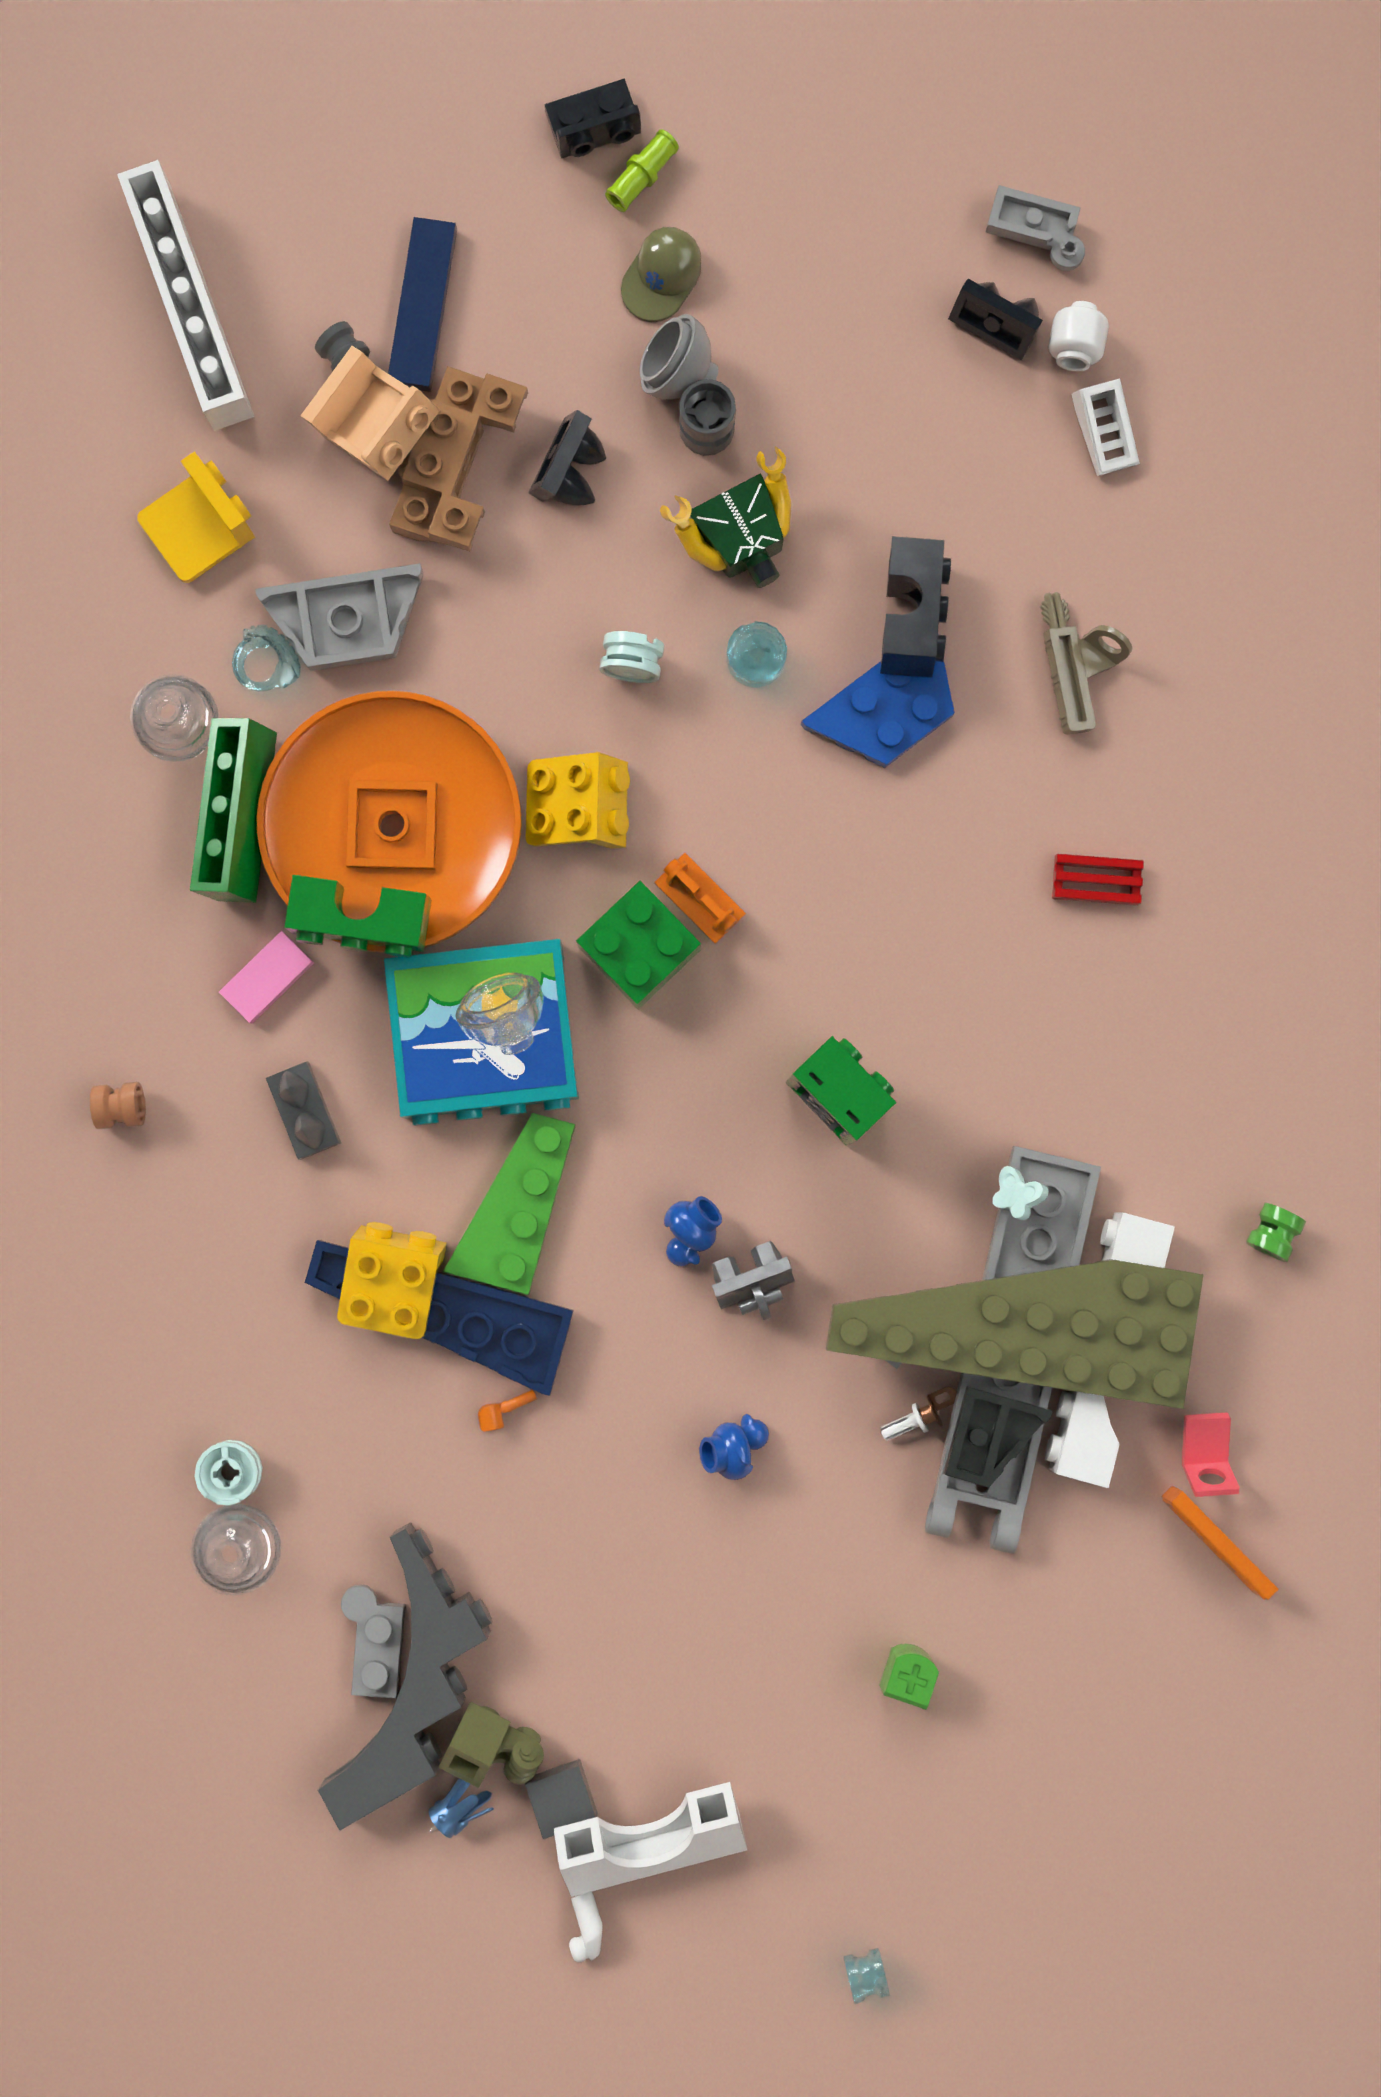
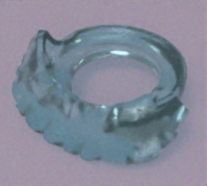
M253 625L250 629L243 630V640L234 651L232 667L234 675L243 686L253 691L264 692L275 687L286 688L293 682H296L301 673V666L298 663L299 657L295 654V649L289 645V641L285 640V636L282 634L278 635L276 629L268 628L267 625H258L257 627ZM272 647L279 658L273 675L263 682L252 681L244 669L247 655L256 648Z

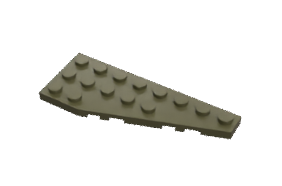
M1109 1259L1076 1266H1066L1033 1273L1010 1275L941 1288H930L904 1294L833 1304L826 1350L1184 1409L1203 1274Z

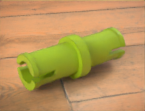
M663 129L658 130L655 137L639 155L633 154L626 162L627 169L605 192L607 200L614 208L625 212L645 187H651L658 180L657 173L679 149L677 141L670 133Z

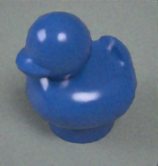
M699 1196L692 1202L678 1201L667 1210L664 1217L665 1227H670L675 1238L668 1243L666 1254L669 1261L674 1265L699 1264L700 1257L697 1251H705L714 1244L716 1228L722 1223V1215L712 1201Z
M745 1414L742 1417L741 1426L729 1422L719 1425L712 1436L701 1440L699 1454L704 1469L708 1473L718 1472L730 1480H739L746 1477L753 1470L751 1450L762 1448L768 1441L769 1431L767 1426L760 1420L752 1419L749 1414Z

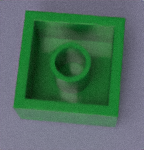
M641 880L576 940L578 948L638 1010L701 951V943Z

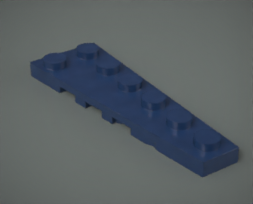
M317 1240L304 1283L340 1299L349 1248ZM437 1272L427 1328L421 1338L441 1345L468 1360L486 1366L498 1372V1374L541 1394L550 1396L574 1310Z

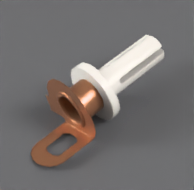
M944 1387L927 1395L928 1405L920 1408L917 1403L912 1404L913 1413L881 1426L880 1430L883 1438L888 1441L918 1427L926 1433L929 1431L928 1424L937 1421L942 1428V1420L937 1411L954 1404L957 1391L952 1387ZM947 1392L950 1395V1400L938 1404L935 1397Z

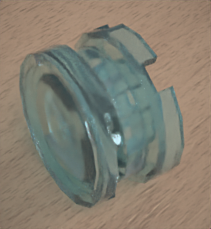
M755 621V623L740 626L733 632L728 641L726 662L729 672L736 681L747 687L760 688L770 685L779 678L785 668L787 655L785 639L777 628L766 622Z

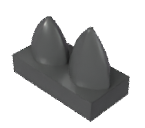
M306 1061L266 1078L299 1160L341 1144L309 1062Z

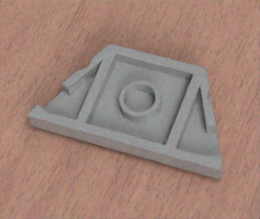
M419 563L255 590L258 599L310 671L396 658L423 577V569Z

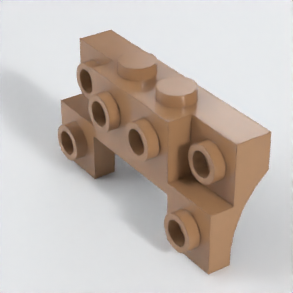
M447 366L435 400H430L440 411L399 467V476L402 477L404 485L389 523L393 533L416 541L437 542L471 552L472 540L480 518H483L485 511L483 506L460 499V495L484 433L482 424L514 433L515 423L522 403L528 396L526 386L486 373L485 378H481Z

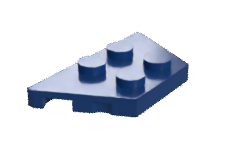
M880 661L803 719L801 726L810 733L814 731L835 741L837 746L850 752H858L864 755L866 760L886 768L953 717L955 712L944 661H935L932 678L880 674Z

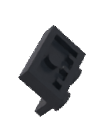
M625 78L544 104L545 113L561 159L568 156H585L592 152L594 148L609 143L622 144L632 139L634 135L641 133L640 111L638 105L633 104Z

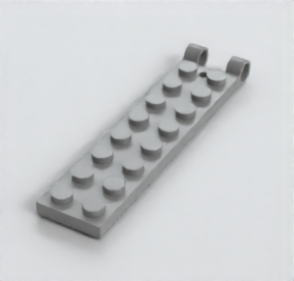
M1013 1146L1008 1166L1018 1169L1025 1183L1036 1181L1044 1184L1048 1188V1196L1043 1202L1031 1208V1214L1026 1220L1016 1219L1012 1216L1010 1210L998 1208L982 1280L1076 1266L1080 1264L1101 1167ZM961 1373L936 1486L927 1512L925 1533L948 1538L953 1527L957 1502L961 1500L998 1509L992 1526L990 1548L1014 1554L1019 1542L1021 1524L1044 1423L1026 1442L1025 1448L1016 1458L1008 1462L1002 1474L984 1492H978L975 1483L943 1474L966 1386L1046 1409L1048 1408L1052 1387Z

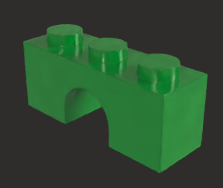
M292 875L284 928L292 934H297L296 941L306 944L323 945L324 938L341 940V948L355 951H367L368 944L385 947V954L406 958L411 957L412 951L424 952L432 901L426 893L382 887L380 902L375 912L367 918L355 920L346 917L343 912L342 899L344 887L338 881Z

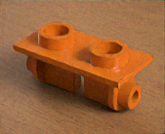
M686 853L678 859H673L664 868V873L654 882L714 944L746 915Z

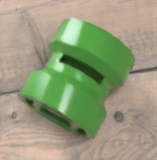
M1264 1203L1259 1214L1261 1218L1258 1229L1251 1231L1246 1243L1270 1257L1288 1262L1293 1251L1291 1246L1293 1238L1301 1234L1306 1221L1288 1210L1273 1204Z

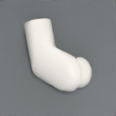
M588 1892L571 1898L581 1931V1936L574 1937L569 1942L572 1957L577 1963H581L588 1958L593 1961L601 1951L603 1924L593 1892Z

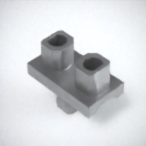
M772 1241L758 1245L751 1250L756 1269L741 1274L734 1257H727L712 1264L716 1283L712 1287L721 1310L738 1303L742 1315L759 1309L763 1321L772 1318L768 1305L784 1300L780 1287L795 1282L788 1258H782Z

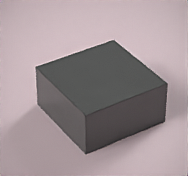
M580 1759L535 1774L532 1780L525 1784L543 1839L555 1836L554 1828L595 1818L598 1815Z

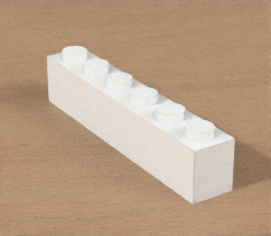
M159 160L117 174L203 413L214 431L255 417L172 187Z

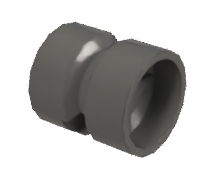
M713 379L698 380L690 384L683 392L679 403L680 437L685 446L692 452L703 456L715 455L725 450L732 441L735 430V398L727 386Z

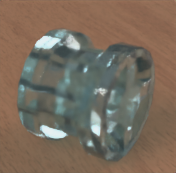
M879 1948L871 1949L867 1956L859 1958L853 1954L843 1956L854 2004L862 2003L867 1996L874 1994L880 1998L890 1996Z

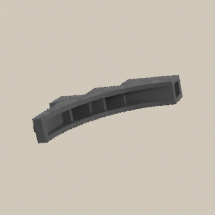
M411 1522L396 1530L390 1537L404 1570L411 1604V1647L405 1679L393 1710L379 1732L353 1759L326 1777L318 1789L339 1831L436 1776L440 1765L438 1759L442 1757V1753L434 1736L431 1733L425 1735L423 1729L460 1709L466 1698L463 1692L467 1690L466 1682L456 1666L450 1668L447 1662L486 1641L491 1632L488 1625L492 1624L493 1621L484 1602L481 1599L474 1601L470 1592L453 1600L451 1594L455 1593V1588L449 1575L443 1568L437 1570L429 1556L434 1552L429 1538L422 1529L416 1531Z

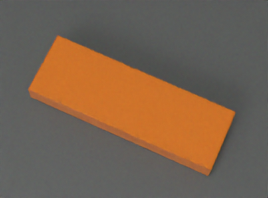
M1171 1486L1161 1496L1163 1498L1162 1501L1255 1595L1263 1600H1269L1279 1590L1183 1491Z

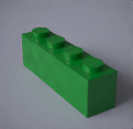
M211 718L190 891L219 902L256 903L262 861L257 837L258 800L264 778L275 756L277 732L250 718Z

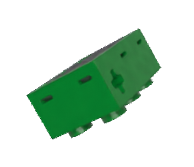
M831 1036L789 1077L786 1084L845 1145H849L857 1141L897 1102L890 1096L895 1091L891 1084L877 1071L870 1075L858 1063L863 1058L860 1052L847 1039L843 1038L838 1042Z

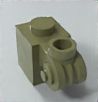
M470 1702L438 1768L479 1788L491 1765L503 1763L504 1775L510 1782L518 1785L526 1784L532 1780L543 1762L544 1752L540 1745L541 1737L531 1728L519 1727L515 1729L509 1726L511 1722L501 1717L492 1708Z

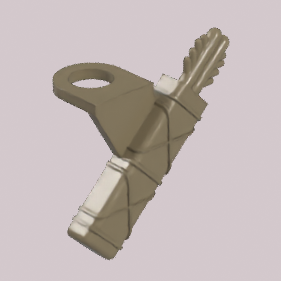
M1058 592L1053 594L1046 593L1044 595L1045 601H1042L1040 608L1043 610L1041 612L1044 616L1043 621L1050 626V629L1043 633L1044 644H1046L1045 650L1048 654L1061 728L1066 735L1089 732L1095 728L1096 718H1094L1087 678L1108 670L1128 658L1132 652V644L1123 633L1105 625L1095 627L1080 640L1076 626H1066L1070 618L1068 614L1069 609L1066 608L1068 603H1065L1064 599L1061 600ZM1102 636L1115 640L1121 649H1115L1106 644Z

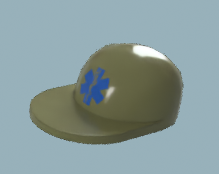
M662 227L654 230L643 241L638 255L625 273L621 284L622 299L631 314L644 321L658 322L670 318L680 309L696 285L701 273V251L696 240L687 232L678 228Z

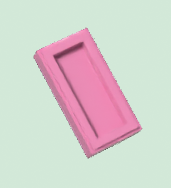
M281 931L219 993L249 1023L253 1024L314 962Z

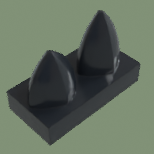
M969 278L962 286L948 320L1020 360H1023L1043 321L1039 318L1035 298H1026L1012 303L1000 296L994 282L978 284Z
M579 410L564 417L528 492L530 495L542 502L549 498L571 505H587L595 502V497L588 482L580 472L570 465L572 461L591 465L606 460L601 441L588 427L592 418Z

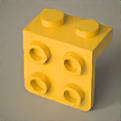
M195 451L180 461L190 477L141 510L137 515L139 524L178 578L184 583L194 581L255 538L246 523V520L252 516L237 495L230 499L221 488L222 485L227 483L212 460L204 464Z
M600 752L532 760L527 766L526 842L535 847L589 842L610 849L626 848V833L629 828V818L627 815V790L630 785L628 762Z
M369 1222L367 1226L361 1225L350 1239L337 1313L338 1321L343 1325L412 1339L423 1337L427 1328L436 1273L444 1260L447 1242L437 1241L436 1235L424 1231H412L410 1235L393 1232L392 1226L379 1222Z

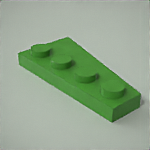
M536 1113L531 1114L443 1272L519 1293L530 1294L575 1124Z

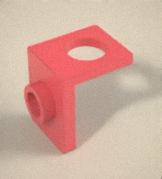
M1228 1412L1184 1416L1182 1467L1195 1497L1239 1494L1240 1487L1228 1462L1231 1418ZM1204 1474H1216L1225 1481L1212 1485L1202 1482L1199 1477Z

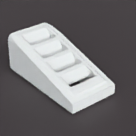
M1120 378L1072 393L1076 415L1096 475L1100 476L1140 464ZM1106 398L1108 406L1093 410V401ZM1111 414L1113 423L1097 427L1096 418ZM1117 431L1119 439L1101 443L1100 435ZM1122 447L1123 456L1105 460L1104 452Z

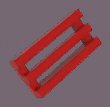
M1056 854L1054 859L1052 899L1138 906L1142 902L1140 889L1143 886L1141 873L1144 869V860ZM1064 866L1131 871V877L1065 872L1063 870ZM1063 882L1130 887V894L1062 889Z

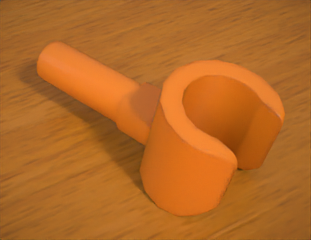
M534 1390L527 1391L508 1401L505 1400L501 1403H491L482 1406L478 1411L480 1429L485 1432L504 1428L502 1413L511 1412L536 1400L537 1397Z

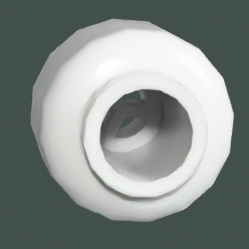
M1076 301L1072 303V306L1059 310L1053 319L1048 344L1049 352L1056 359L1057 365L1070 371H1085L1089 369L1090 365L1099 362L1105 350L1109 330L1108 319L1103 313L1097 311L1095 304L1087 301Z

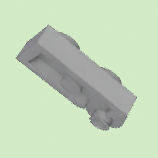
M1001 185L998 186L986 233L1051 250L1050 258L1052 263L1062 271L1076 269L1081 265L1085 256L1083 242L1078 237L1073 236L1081 207Z
M362 1584L350 1587L341 1600V1609L344 1615L349 1620L357 1622L351 1695L397 1698L399 1693L406 1604H378L374 1590Z

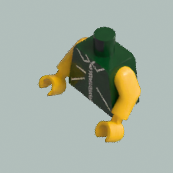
M776 446L777 460L774 465H765V457L761 451L756 456L758 466L768 475L765 479H763L760 473L694 508L691 507L687 499L675 495V499L680 505V511L674 517L667 506L662 505L660 508L661 516L665 520L676 523L674 530L691 559L713 571H723L729 578L748 570L757 588L769 585L780 576L770 557L782 551L784 538L790 531L791 498L786 476L780 473L785 468L786 456Z

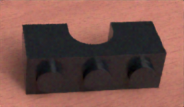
M892 536L886 597L909 600L917 609L903 615L886 614L880 674L932 678L935 661H944L946 635H938L939 623H946L949 597L941 596V584L949 585L951 558L943 557L944 540Z

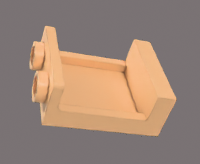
M351 346L301 414V417L324 438L389 481L440 410L419 389L414 386L409 388L377 367L363 352Z

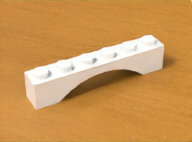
M1116 1212L1112 1220L1107 1219L1102 1229L1100 1243L1105 1245L1102 1261L1113 1259L1165 1268L1175 1226L1123 1212ZM1070 1390L1068 1392L1062 1391L1056 1410V1416L1061 1418L1057 1435L1052 1434L1046 1447L1045 1460L1050 1461L1048 1469L1058 1475L1109 1488L1120 1444L1110 1424L1104 1396Z

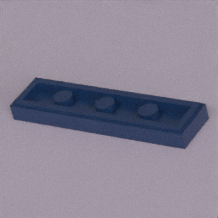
M414 217L388 374L409 388L414 386L420 391L431 392L457 226L453 222Z

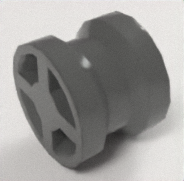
M345 321L338 322L325 330L315 344V350L318 355L331 362L332 371H334L351 346L363 352L367 357L370 354L368 346L363 341L354 338L353 328Z

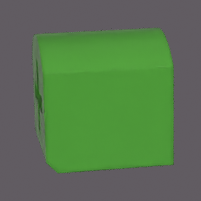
M900 1644L891 1648L879 1686L884 1696L926 1710L939 1671L925 1650L913 1644Z

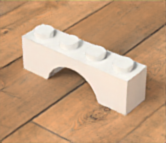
M730 1782L686 1793L683 1802L674 1812L652 1823L638 1826H618L595 1817L554 1828L559 1869L571 1897L747 1850L740 1813Z

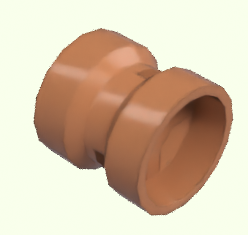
M139 1082L124 1083L121 1088H116L115 1090L109 1085L93 1086L90 1092V1112L95 1128H112L116 1122L124 1123L129 1127L142 1126L145 1121L146 1106L141 1084Z

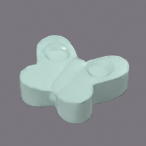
M1006 1166L999 1174L1000 1191L995 1193L992 1203L1000 1209L1010 1210L1014 1218L1026 1220L1031 1214V1208L1047 1198L1048 1188L1036 1181L1025 1183L1018 1169Z

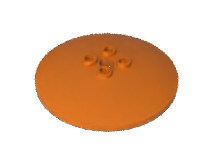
M374 691L351 696L323 708L303 722L286 739L271 762L262 784L257 809V837L263 864L274 888L287 906L292 875L338 881L344 887L342 899L343 912L346 917L355 920L367 918L375 912L380 902L382 887L426 893L432 901L424 948L436 945L460 933L481 917L493 904L512 872L518 854L522 827L520 799L513 774L504 755L487 732L472 718L443 701L426 695L404 691ZM390 814H397L404 819L402 832L393 837L384 835L381 832L382 820ZM331 939L337 943H341V940ZM368 944L367 951L384 953L385 947Z

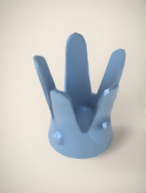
M459 1778L443 1800L436 1801L434 1806L429 1809V1816L434 1823L429 1832L433 1833L438 1829L448 1838H452L453 1835L456 1836L468 1825L469 1821L494 1810L491 1807L470 1816L490 1800L492 1793L483 1791L477 1796L470 1795L456 1804L470 1785V1783Z

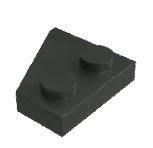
M966 1386L943 1474L990 1487L1002 1474L1008 1462L1016 1458L1025 1448L1026 1442L1043 1423L1046 1424L1053 1411Z

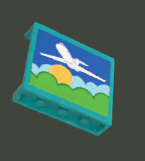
M560 939L411 955L410 958H384L400 1117L405 1119L412 1118L413 1126L439 1123L438 1115L456 1113V1120L462 1121L483 1118L482 1110L500 1108V1116L527 1113L526 1105L544 1103V1111L571 1108L570 1100L579 1099V1092L576 1086L563 968L564 955Z

